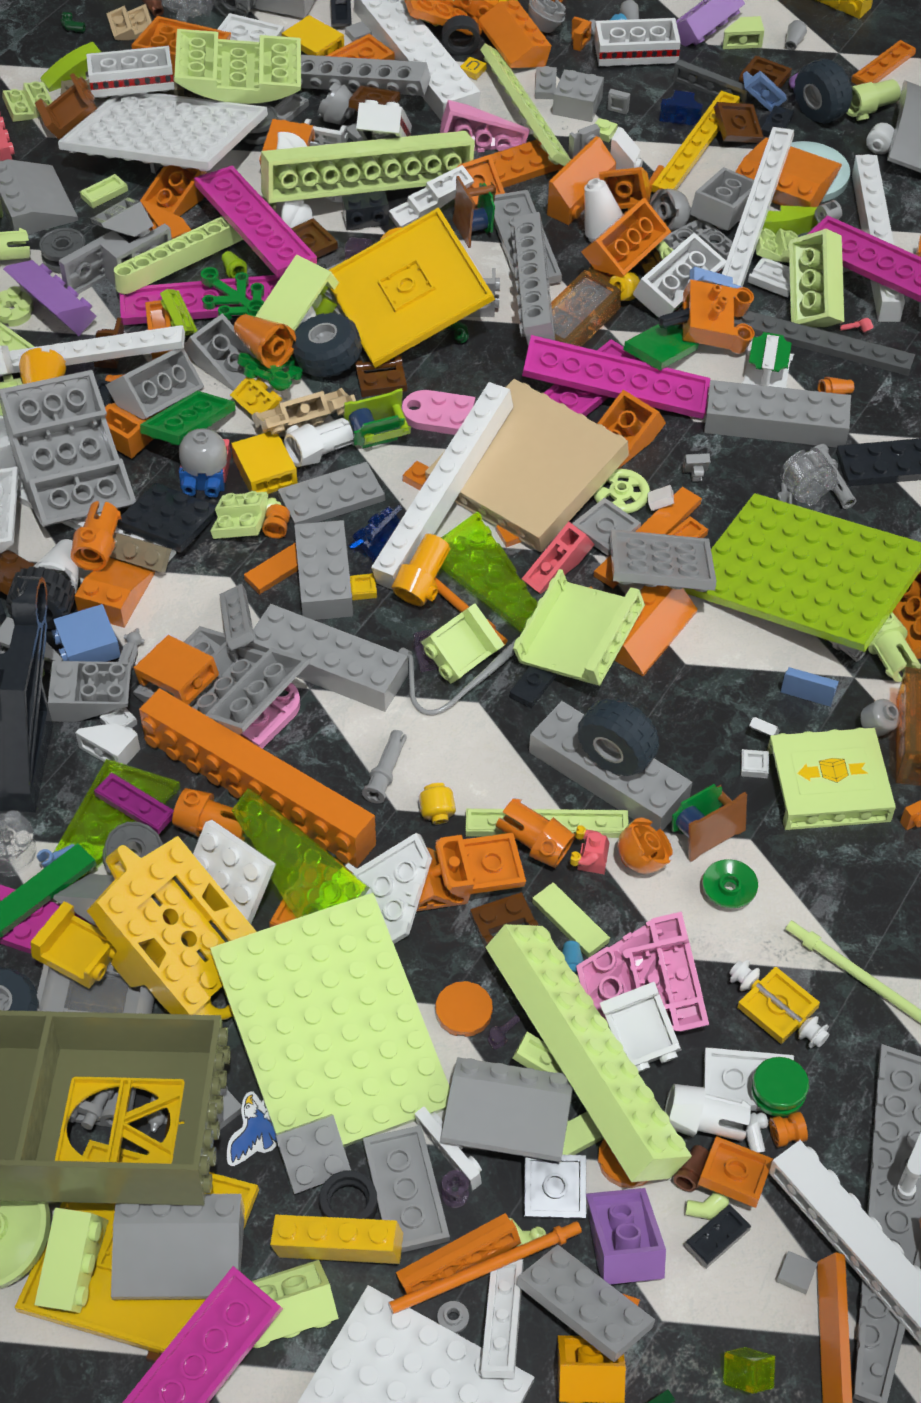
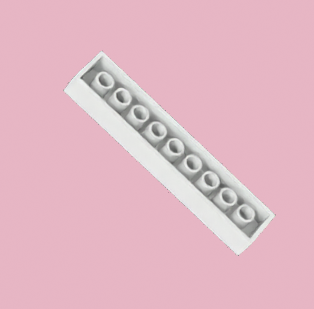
M354 0V12L372 31V35L395 53L394 60L427 62L431 78L425 96L422 97L441 121L448 100L480 109V90L423 21L410 16L404 0Z

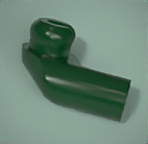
M62 12V19L60 21L66 30L85 32L86 25L84 22L72 20L71 12Z
M457 321L447 327V329L454 332L455 340L458 343H464L468 340L469 332L467 325Z

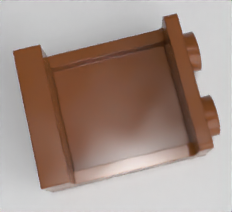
M74 73L70 75L74 85L48 105L41 98L35 102L46 128L58 139L62 138L97 109L93 101L95 97L87 89L89 87L88 83L83 77L78 78Z

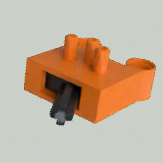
M690 279L683 292V310L660 316L658 318L659 326L666 329L683 324L684 341L730 349L734 353L741 354L746 351L755 333L753 328L747 324L741 323L734 327V316L742 317L745 315L753 302L754 295L745 287L732 288Z

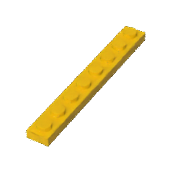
M720 91L652 184V192L655 193L660 189L677 190L720 131L713 107L717 102L739 103V96Z

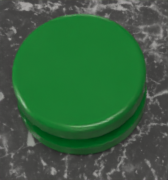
M772 1057L763 1061L757 1067L751 1084V1094L756 1105L765 1113L780 1117L789 1116L797 1112L803 1106L809 1089V1079L805 1070L796 1061L786 1057Z

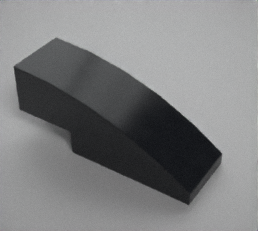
M331 0L332 27L352 25L351 0Z

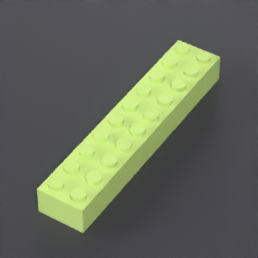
M466 131L261 151V193L268 203L423 187L426 186L428 181L457 168L458 165L474 160L475 141Z
M505 924L489 942L486 949L631 1182L670 1179L692 1156L686 1148L685 1141L671 1125L668 1115L660 1108L652 1090L646 1086L638 1074L637 1067L629 1060L622 1044L614 1037L607 1021L600 1015L594 1006L593 999L581 986L578 976L570 969L563 953L558 950L552 941L548 930L543 926Z

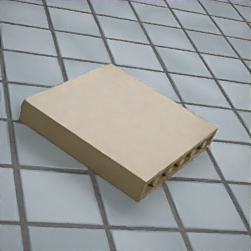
M513 379L506 386L511 392L513 408L454 502L491 524L502 527L517 536L522 542L542 552L568 521L573 518L629 456L628 440L620 434L607 430L602 424H596L587 419L585 415L574 412L565 404L552 400L545 393H540L532 389L528 384ZM443 453L425 471L426 479H428Z

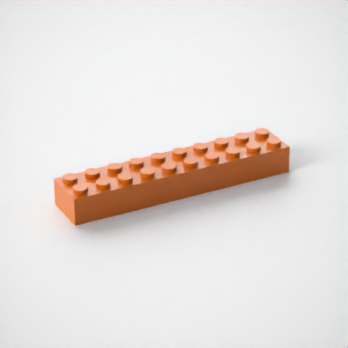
M159 688L139 709L144 739L147 744L153 748L158 747L163 750L171 759L179 760L186 764L192 772H199L206 776L212 784L221 785L226 788L234 797L242 798L249 802L255 810H262L269 814L275 822L292 828L298 836H305L312 840L320 849L332 852L343 863H350L357 868L376 846L374 814Z

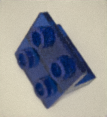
M400 505L394 508L388 506L380 513L374 514L367 521L369 524L365 528H360L352 535L354 540L348 546L353 549L360 545L375 562L401 521L396 514L402 507Z

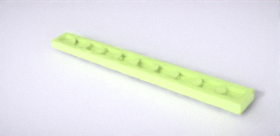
M485 43L480 49L485 56L484 60L491 65V71L498 76V82L506 88L504 90L506 94L512 97L511 102L519 108V114L527 120L526 125L534 131L533 136L542 143L540 146L549 154L548 159L552 163L565 166L571 160L506 61L496 49Z

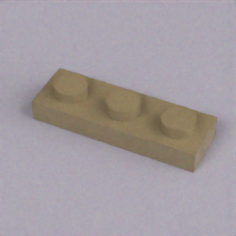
M114 532L115 548L110 557L158 572H166L172 549Z

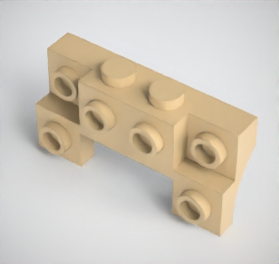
M342 388L325 395L321 391L279 403L272 410L261 413L255 412L252 418L256 429L262 428L263 433L271 431L273 435L286 431L293 425H297L299 428L305 424L318 426L324 423V419L329 414L336 412L338 416L344 415V403L356 401L354 394L349 396Z

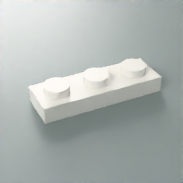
M423 1106L415 1113L417 1125H422L424 1134L473 1191L482 1184L480 1175L482 1169L472 1156L466 1157L461 1151L463 1146L441 1142L444 1123L435 1112L430 1114Z

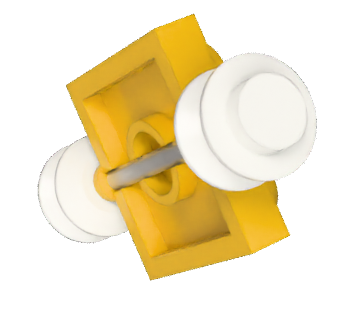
M749 960L744 962L738 961L732 967L730 982L739 981L741 983V991L752 989L739 1001L737 1008L774 1039L782 1044L799 1028V1039L808 1038L810 1040L809 1048L815 1045L820 1047L829 1037L827 1032L829 1026L824 1025L820 1027L817 1024L819 1019L817 1016L809 1018L818 1009L820 1004L818 1000L777 967H774L761 981L759 980L760 969L751 970L749 968Z

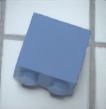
M103 604L53 619L55 630L51 632L55 644H61L62 649H59V654L63 661L106 662L120 657L118 641Z

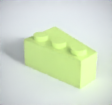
M55 1208L34 1305L77 1313L81 1312L82 1306H85L88 1299V1286L109 1221L108 1219L93 1213Z

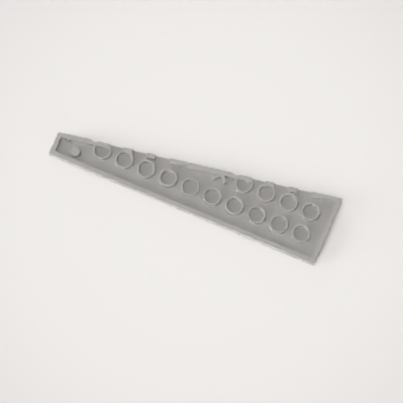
M881 1044L867 1215L874 1217L880 1223L883 1233L891 1241H895L904 1251V1256L910 1263L920 1268L921 1229L919 1219L921 1217V1177L916 1182L915 1195L909 1200L900 1198L896 1189L921 1132V1057ZM863 1279L861 1283L853 1398L865 1403H887L905 1327Z

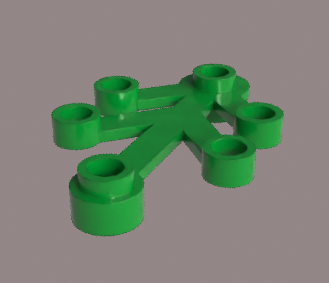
M207 267L201 271V281L207 288L215 287L227 295H205L202 298L203 307L207 310L214 309L216 305H223L218 308V316L223 313L228 320L231 319L232 315L247 314L256 316L264 304L262 300L264 285L261 283L252 284L250 288L253 299L249 300L246 298V286L249 284L247 273L240 272L235 275L236 291L219 279V273L216 268ZM225 304H240L243 307H230Z
M240 353L237 361L239 365L245 367L244 375L246 377L257 378L259 376L266 379L278 391L290 388L292 385L291 380H300L303 371L300 367L295 366L296 359L293 356L282 366L272 365L270 366L271 368L265 367L258 359L247 353ZM284 368H289L287 372L281 371Z

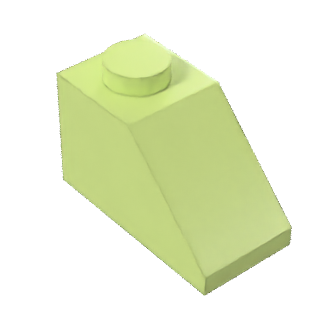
M761 16L740 17L724 30L722 48H762L764 27Z

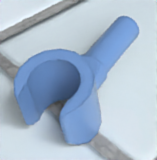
M74 844L54 853L48 849H43L37 853V859L39 862H43L42 866L45 868L72 848Z

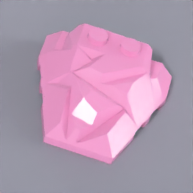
M682 911L649 920L643 927L633 933H628L617 943L602 949L576 965L581 986L593 999L594 1006L606 1021L607 1019L600 1002L655 982L674 1031L682 1032L709 1025Z

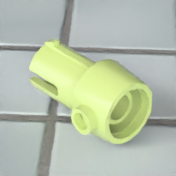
M894 79L878 83L869 82L852 86L853 97L846 114L856 117L857 121L869 118L868 114L876 112L879 107L897 103L901 95L899 84Z
M19 228V231L0 232V260L30 258L29 246H7L26 244V241H29L26 230Z
M892 612L868 646V650L873 655L878 654L887 669L885 671L887 675L895 681L901 682L902 677L899 674L901 670L908 680L919 672L921 664L905 640L908 630Z

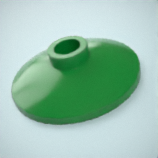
M724 859L711 864L707 868L703 876V889L707 897L715 904L725 908H740L749 904L755 898L758 891V879L754 871L745 863L733 859ZM725 887H732L734 890H729Z

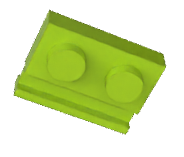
M166 289L160 293L162 297L161 304L172 318V327L183 325L185 335L196 333L198 330L179 290Z

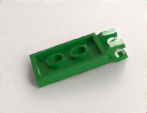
M659 324L625 341L623 350L660 371L696 351L699 343L684 341L683 327L680 325L664 329L660 328Z

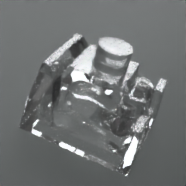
M162 0V6L173 13H177L175 20L187 22L189 17L195 18V16H201L202 14L209 17L214 5L212 0Z

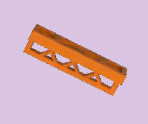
M504 1213L397 1271L396 1275L405 1293L409 1294L504 1253L521 1244V1240L513 1220H509L507 1214Z

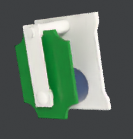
M763 332L761 336L753 337L751 348L747 347L746 354L748 359L742 383L787 388L789 365L793 360V354H790L792 343L786 341L784 335Z

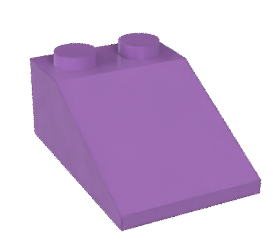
M637 1188L587 1193L586 1204L597 1266L601 1278L609 1284L665 1279L666 1247L646 1189Z

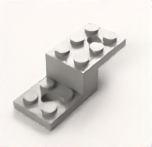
M163 224L131 243H128L112 230L59 260L62 280L66 283L64 287L70 286L80 294L104 279H108L115 285V266L172 240L170 227Z

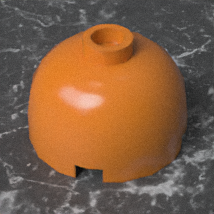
M641 817L634 819L622 831L618 840V850L621 861L626 867L638 873L649 874L662 869L670 863L669 857L673 855V850L665 833L660 828L656 831L650 826L653 823L652 821Z

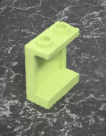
M476 604L465 609L421 641L426 655L435 661L441 676L448 680L450 684L460 679L465 673L504 646V643Z

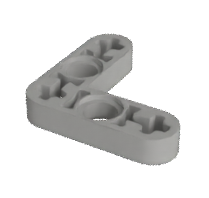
M695 220L671 232L663 239L670 248L675 250L685 241L680 239V237L688 238L695 233L725 260H727L733 243L711 223ZM711 240H717V241H719L720 243H712V242H710V241H711Z

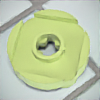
M17 286L1 291L0 322L8 323L9 327L26 323L31 318V312H34L32 298Z

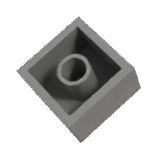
M564 69L553 96V115L592 122L603 97L604 77Z

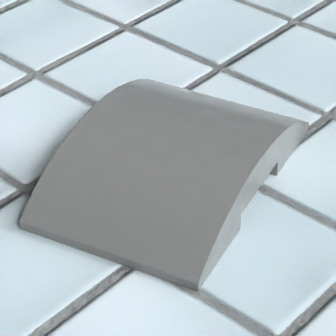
M904 80L898 105L900 110L897 125L893 133L887 160L921 172V86Z
M92 370L0 389V404L13 456L27 496L42 527L87 517L90 505L96 501H99L100 504L97 514L102 512L105 502L113 504L117 509L132 506L136 502L123 460L119 459L105 418L107 412Z
M199 626L184 643L212 656L219 675L189 706L240 735L307 667L310 661L308 658L272 647L267 652L246 646L231 650L226 642L225 633ZM148 682L145 686L140 684L133 691L134 695L144 703L159 688L174 696L173 693L151 682Z

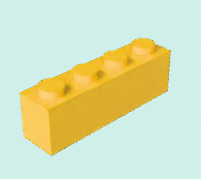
M275 1215L270 1245L279 1258L400 1264L404 1233L396 1220Z

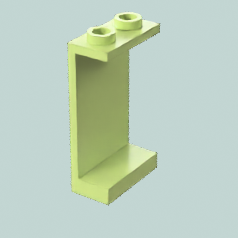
M296 254L255 317L286 324L295 331L324 286L334 290L339 282L331 271Z

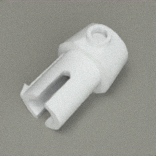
M340 418L315 428L310 424H305L300 428L297 425H293L286 431L284 445L294 465L300 467L319 463L323 454L351 445L352 442L350 440H353L354 437L349 421Z
M673 1084L667 1098L665 1113L668 1115L675 1131L694 1137L697 1131L743 1141L747 1132L742 1130L743 1124L749 1125L751 1106L743 1099L742 1102L705 1094L704 1087Z

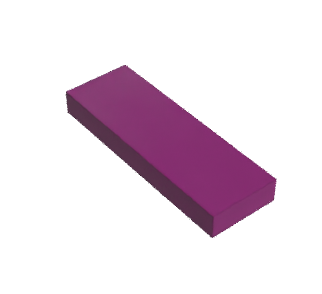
M112 772L94 790L96 797L133 820L150 826L158 835L172 820L173 809Z

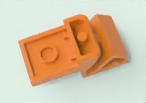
M506 833L463 839L462 835L438 839L435 846L436 851L427 848L432 860L416 911L468 904L471 894L524 887L526 879L514 834Z

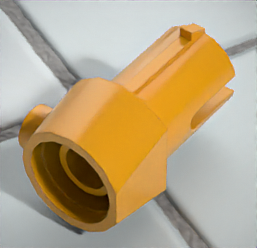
M425 534L409 564L401 565L391 587L393 592L402 600L415 606H423L427 600L433 601L438 593L437 584L434 579L451 550L449 544L436 535Z

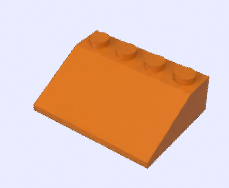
M157 16L132 43V49L169 46L173 76H175L177 29L218 32V39L230 40L231 32Z
M769 138L763 139L743 158L735 171L736 173L755 180ZM790 146L772 202L783 206L818 207L841 169L842 164Z

